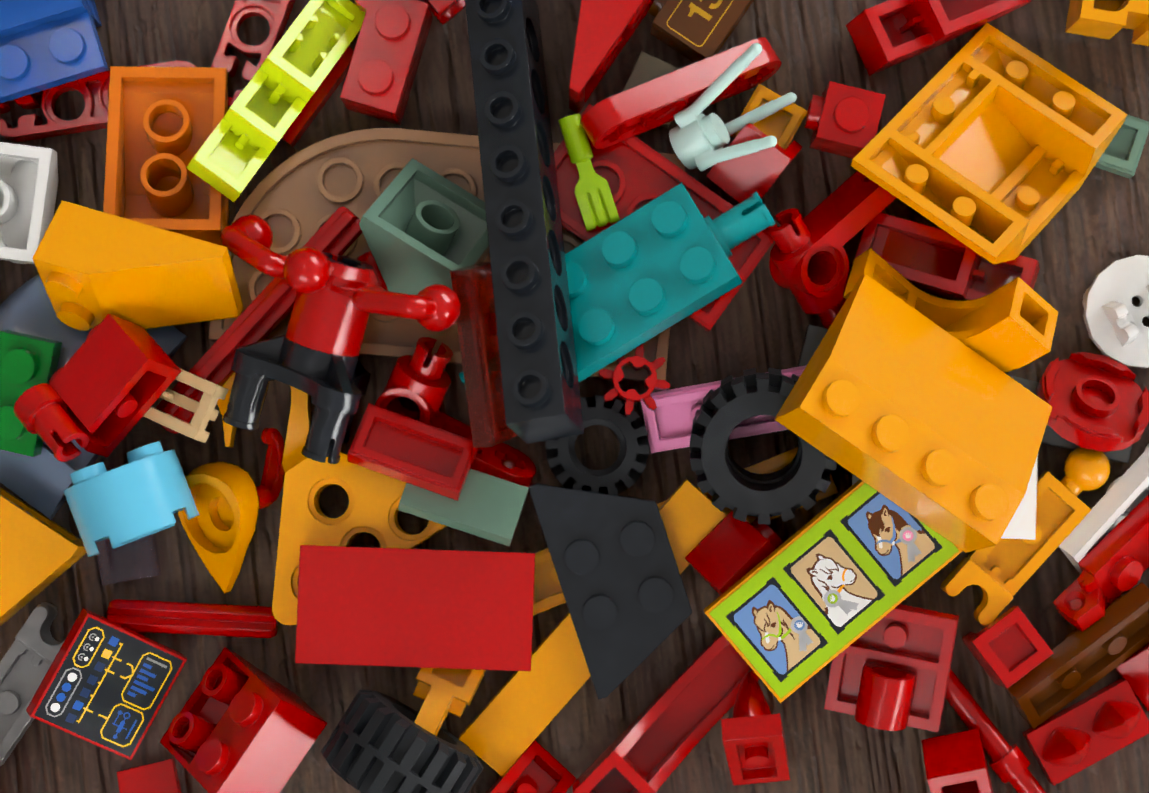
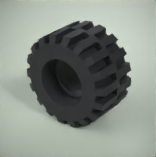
M756 368L743 370V376L734 379L730 375L721 380V386L715 391L711 389L703 398V404L700 410L697 409L693 419L690 437L691 469L696 472L697 485L702 493L708 492L712 496V504L721 512L727 507L733 510V518L743 522L746 521L747 515L758 517V524H771L770 517L781 515L784 522L795 518V510L801 506L807 511L817 503L816 495L819 491L825 493L831 484L830 474L832 470H836L837 463L798 435L797 454L786 467L777 472L769 474L752 473L740 467L732 459L728 449L729 436L732 430L739 423L753 416L769 415L776 417L799 379L794 374L791 378L782 375L780 369L769 368L768 373H756Z
M361 689L358 691L321 750L329 766L343 780L361 793H468L483 770V765L477 755L450 732L441 727L438 735L435 736L414 723L419 712L388 695L372 690Z

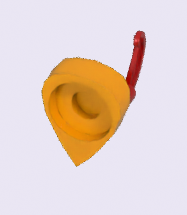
M266 427L261 434L263 443L268 444L261 485L255 486L247 471L237 465L223 461L201 465L193 469L185 477L200 515L188 520L185 511L182 510L178 512L180 521L199 557L224 593L232 590L240 573L245 554L255 532L258 510L269 507L275 502L283 487L285 472L282 467L285 444L280 432L276 428Z

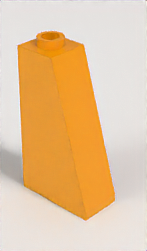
M0 487V626L86 553L81 539L2 487Z

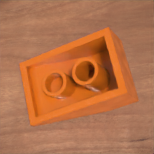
M110 66L103 212L223 246L220 235L222 230L228 226L229 199L186 167L228 111L226 68Z

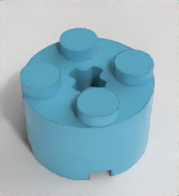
M157 441L126 453L128 460L126 465L107 471L104 462H100L69 474L73 486L65 489L63 492L88 557L100 554L96 543L109 538L114 549L175 526L176 519L174 513L184 510L188 520L200 515L175 449L164 452L161 442Z

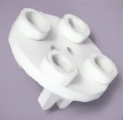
M1134 255L1114 261L1096 275L1091 286L1086 289L1083 295V317L1089 338L1104 356L1116 360L1127 367L1145 369L1149 368V326H1144L1142 319L1144 317L1149 318V256ZM1133 297L1139 298L1140 304L1138 307L1132 304Z

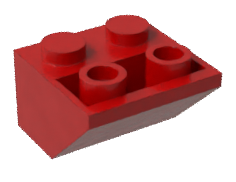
M224 647L213 665L205 672L202 681L180 713L174 717L160 743L208 793H280L327 725V722L299 696L234 651Z

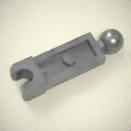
M47 602L39 604L33 610L15 636V641L0 661V766L5 763L34 721V718L29 716L26 709L64 641L62 643L56 641L50 633V626L57 615V608Z

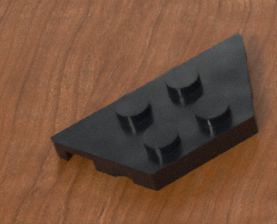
M543 483L529 485L528 488L598 700L605 698L693 613L656 500L632 496L624 497L584 489L577 490L549 486Z

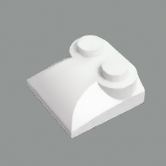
M0 142V260L17 264H34L32 258L54 217L59 182L57 152L51 148Z

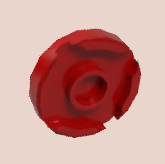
M1088 352L1071 353L1069 359L1059 361L1058 357L1049 363L1038 383L1036 395L1052 406L1047 425L1059 436L1082 448L1102 452L1124 450L1140 440L1149 423V391L1146 386L1143 391L1141 390L1140 386L1134 382L1137 375L1126 365L1107 356Z

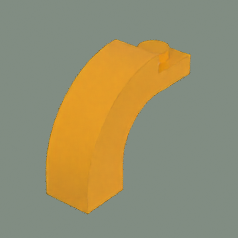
M871 248L854 259L843 295L846 300L860 276L867 274L1004 373L1021 368L1051 351L1058 311L1019 277L982 298L955 301L938 298L918 289Z

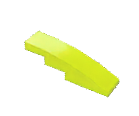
M310 0L186 168L232 202H235L359 33L365 12L360 10L350 0Z

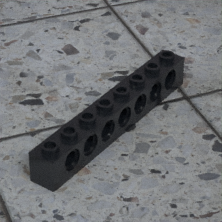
M465 0L506 425L526 444L584 434L538 5L535 0Z

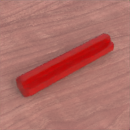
M116 599L109 602L107 619L135 632L272 638L276 636L278 630V621L272 614V607Z

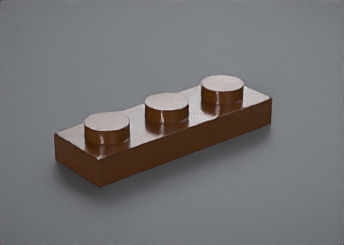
M1141 582L1127 594L1115 598L1111 605L1105 609V616L1083 632L1079 629L1070 632L1059 645L1052 649L1054 654L1008 689L1006 688L1020 715L1033 729L1037 728L1149 643V588Z

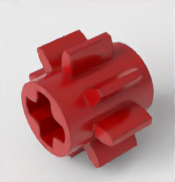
M644 344L636 347L634 356L625 358L623 355L615 360L618 365L614 371L602 369L599 370L598 374L603 379L612 380L613 389L605 394L603 397L604 401H612L619 396L626 401L624 412L627 416L633 411L634 402L643 401L648 409L651 411L657 408L656 403L650 395L654 388L659 390L670 388L669 382L657 379L656 370L662 367L666 361L665 358H657L650 363L647 359L643 358ZM630 365L635 371L644 367L648 371L649 376L644 381V387L647 390L645 393L639 395L633 388L626 392L620 388L619 384L625 377L622 370L623 367Z

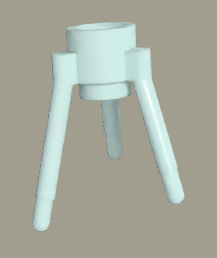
M752 44L690 106L674 114V119L678 125L669 131L670 142L678 159L688 169L698 167L702 172L719 162L759 152L760 150L774 147L777 144V138L770 135L723 148L724 145L730 142L729 136L740 131L746 124H754L794 103L797 100V96L793 92L771 100L726 124L715 113L707 116L701 113L761 53L762 46L760 44Z

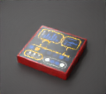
M83 608L26 711L34 719L132 760L187 658L178 651Z

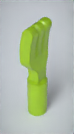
M578 113L561 118L558 122L571 163L576 164L579 173V180L575 187V197L586 231L596 229L597 226H606L608 222L611 224L618 222L620 218L607 180L594 171L591 162L594 156L587 134L580 124L581 115Z

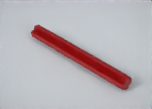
M343 206L339 207L303 247H313L321 252L343 255L363 233L359 226L361 220L349 209ZM274 278L189 372L223 386L235 373L231 370L236 348L265 340L293 309L297 292L287 285L285 279ZM180 381L172 389L200 402L204 393ZM164 399L156 406L157 409L188 423L194 416L193 412ZM159 424V425H160L161 427H163L166 431H168V432H170V433H172V434H177V433H178V432H176V431H174V430H172V429H170V428H167V427H165V426Z

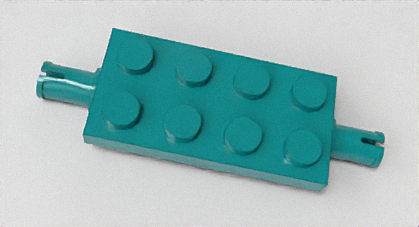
M680 183L565 254L579 382L743 283L728 259L733 256L730 250L767 227H772L776 224L757 192L751 194V197L712 220L709 215L703 218L683 183ZM493 298L486 302L484 306L496 326ZM499 351L468 370H463L459 373L462 383L467 384L465 389L477 405H480L485 399L503 389Z

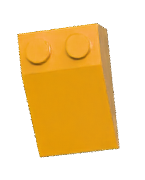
M63 200L32 258L57 318L67 326L80 331L94 328L108 314L140 325L144 329L239 317L244 308L227 247Z

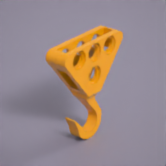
M236 372L222 386L229 389L225 400L218 399L217 401L222 420L227 410ZM290 386L291 406L282 460L285 476L272 602L274 618L284 625L297 624L300 545L351 547L353 539L358 534L366 532L378 539L381 548L413 549L447 527L429 520L427 527L421 533L409 534L401 528L398 522L399 502L406 482L347 462V454L340 452L341 457L337 464H330L328 457H326L325 463L302 455L301 452L305 446L312 420L311 396ZM223 421L225 447L232 448L234 447L237 427ZM336 484L346 491L349 505L343 515L338 518H330L322 512L319 498L325 488Z

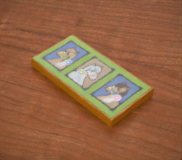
M859 479L703 611L781 703L963 552V550Z

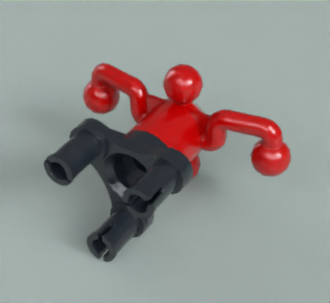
M248 214L241 216L232 225L226 226L222 230L220 235L222 245L262 273L271 277L285 279L287 285L296 291L297 294L285 335L236 348L231 370L236 372L223 421L238 428L259 429L260 417L270 381L277 380L312 396L311 402L315 405L306 443L301 452L302 455L325 463L326 457H328L330 464H337L341 457L342 443L349 442V433L354 414L357 413L361 395H366L371 373L366 371L358 361L370 313L417 319V322L427 330L440 332L456 323L460 316V300L456 292L442 284L427 286L419 291L417 295L388 291L371 251L365 252L357 257V259L321 252L316 248L306 246L296 249L289 255L275 253L270 250L273 243V232L269 223L257 215Z

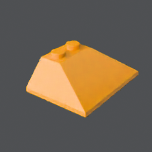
M986 23L852 159L851 166L992 264L1015 260L1080 189L1125 122L1128 114L989 23Z

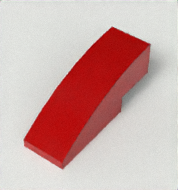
M888 0L863 10L846 24V27L869 76L960 37L1033 0Z
M879 213L864 227L855 255L856 258L871 248L918 289L955 301L982 298L1017 277L1034 289L1040 270L1038 260L1021 255L1015 260L992 264L942 229L885 213Z

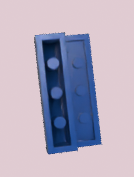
M0 0V103L109 70L96 27L102 25L94 0Z

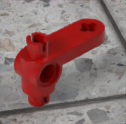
M856 171L803 219L798 209L790 208L774 216L781 225L780 227L775 224L772 227L766 228L768 234L775 241L769 258V269L773 280L780 287L791 290L804 313L818 314L826 329L830 328L846 301L843 295L849 279V259L843 246L896 199L894 195L859 171Z
M420 337L416 343L413 355H403L398 358L385 389L375 405L479 442L478 450L470 469L528 487L536 473V467L529 457L519 450L439 411L451 384V378L444 369L451 360L453 352L442 342L437 353L433 356L431 351L437 339ZM398 397H406L413 400L418 405L420 411L413 412L407 410L401 405Z

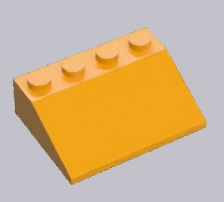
M863 274L860 276L774 419L967 553L998 544L1026 493L1052 406L867 274Z

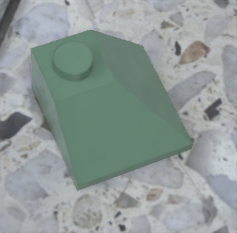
M413 158L366 211L359 223L384 282L391 292L417 295L419 291L427 286L442 284L456 292L460 299L489 254L485 202Z

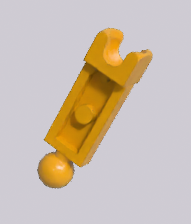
M1078 447L1067 457L1064 467L1065 476L1061 481L1048 471H1044L1038 477L1036 540L1000 538L995 546L972 551L946 577L940 588L949 596L954 597L960 594L967 586L979 585L982 589L983 597L980 604L974 610V618L983 627L992 623L1012 601L1013 596L1091 511L1078 496L1082 491L1099 489L1109 478L1111 467L1109 459L1104 452Z

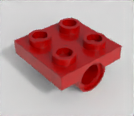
M899 604L832 660L824 709L855 715L854 718L857 722L875 729L899 731L904 730L908 726L938 733L941 727L959 615Z

